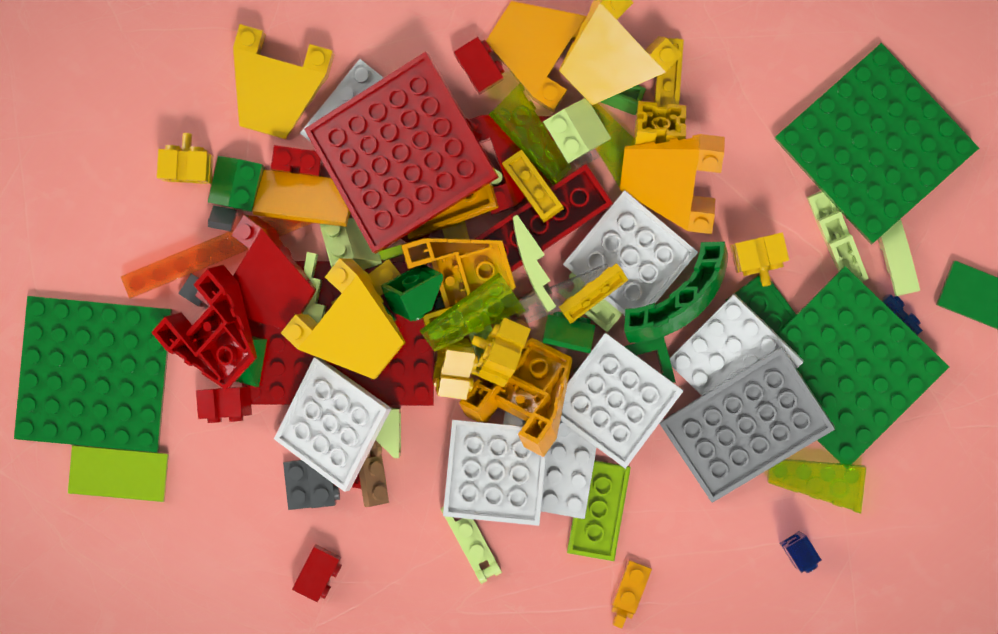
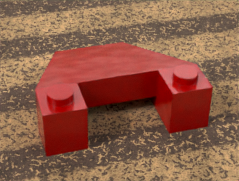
M480 115L469 119L478 126L476 131L482 134L478 140L480 144L491 140L506 183L493 188L499 208L491 210V216L512 209L526 199L502 165L504 161L521 149L545 182L551 180L571 164L567 162L543 122L551 116Z
M243 215L232 236L248 247L249 250L233 276L239 282L247 318L284 329L295 314H302L315 294L316 288L301 266L296 264L290 250L279 239L277 231L257 216ZM198 291L195 296L202 302H204L206 305L210 306V304Z
M223 264L207 268L193 284L210 304L208 309L193 325L180 312L165 316L151 333L166 351L172 355H178L184 359V363L196 367L202 371V375L227 390L255 361L257 355L239 282Z

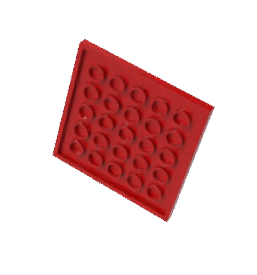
M426 51L304 129L371 251L375 254L499 178Z

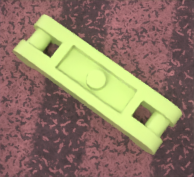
M445 517L479 582L483 584L487 581V578L494 574L495 576L501 574L502 571L474 519L461 518L455 521L454 517ZM487 560L490 566L482 570L479 564Z

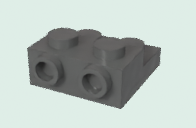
M304 461L283 462L288 510L335 506L337 504L336 500H340L339 487L335 486V484Z

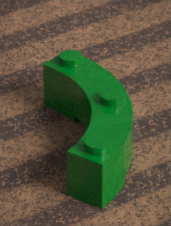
M725 241L701 242L694 272L688 281H684L678 289L669 295L668 299L656 305L653 303L643 307L625 309L624 332L628 343L645 342L667 336L689 324L707 308L717 294L725 276L728 263Z

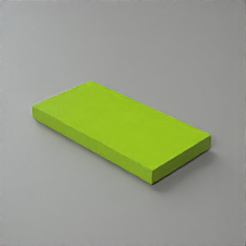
M72 445L68 494L164 502L169 454Z
M594 460L585 519L573 517L567 549L568 554L615 561L630 466H627L625 469L619 464Z

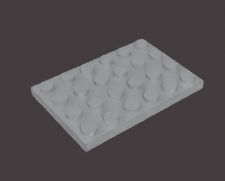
M783 347L773 351L659 423L712 503L835 430V426Z

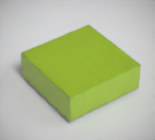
M401 245L379 251L381 260L386 261L402 256L403 252Z

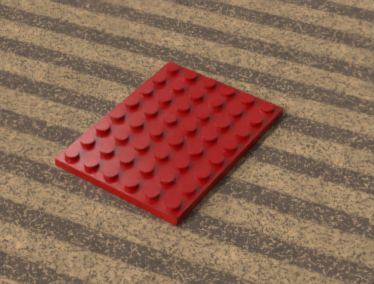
M295 261L304 271L305 261ZM317 261L313 278L322 280L317 304L326 306V314L332 306L331 302L342 293L325 278L332 268L330 261ZM392 262L400 274L412 269L407 268L406 262ZM431 262L424 264L432 268ZM380 265L364 269V271L369 274ZM382 294L381 298L384 305L397 319L395 324L405 343L376 379H372L329 361L326 362L386 405L434 406V385L432 382L434 373V338H428L423 318L417 321H409L390 310L386 297ZM248 319L252 336L267 339L259 387L242 383V387L250 386L251 405H291L313 358L316 356L298 350L281 334L284 330L283 328Z

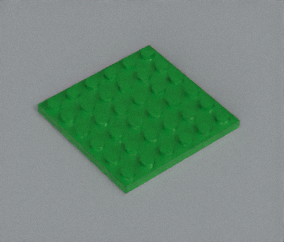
M882 43L774 138L871 245L979 149L972 139Z
M846 266L777 333L804 360L797 370L835 426V430L817 441L846 469L949 368L924 341Z
M27 296L14 439L158 453L168 351L164 349L151 332L165 316L172 315V309Z

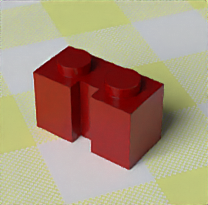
M477 36L455 50L453 54L480 95L503 81L502 74L505 71L498 60H492L489 55L492 50L486 40L480 41Z
M274 145L271 170L293 173V168L300 169V174L321 177L323 162L316 151Z
M250 386L230 387L227 390L223 388L196 390L198 419H207V423L222 422L223 417H229V422L244 421L243 416L252 415Z
M315 544L292 590L317 603L320 597L325 599L331 588L328 585L331 576L336 578L342 567V564L338 563L341 557Z

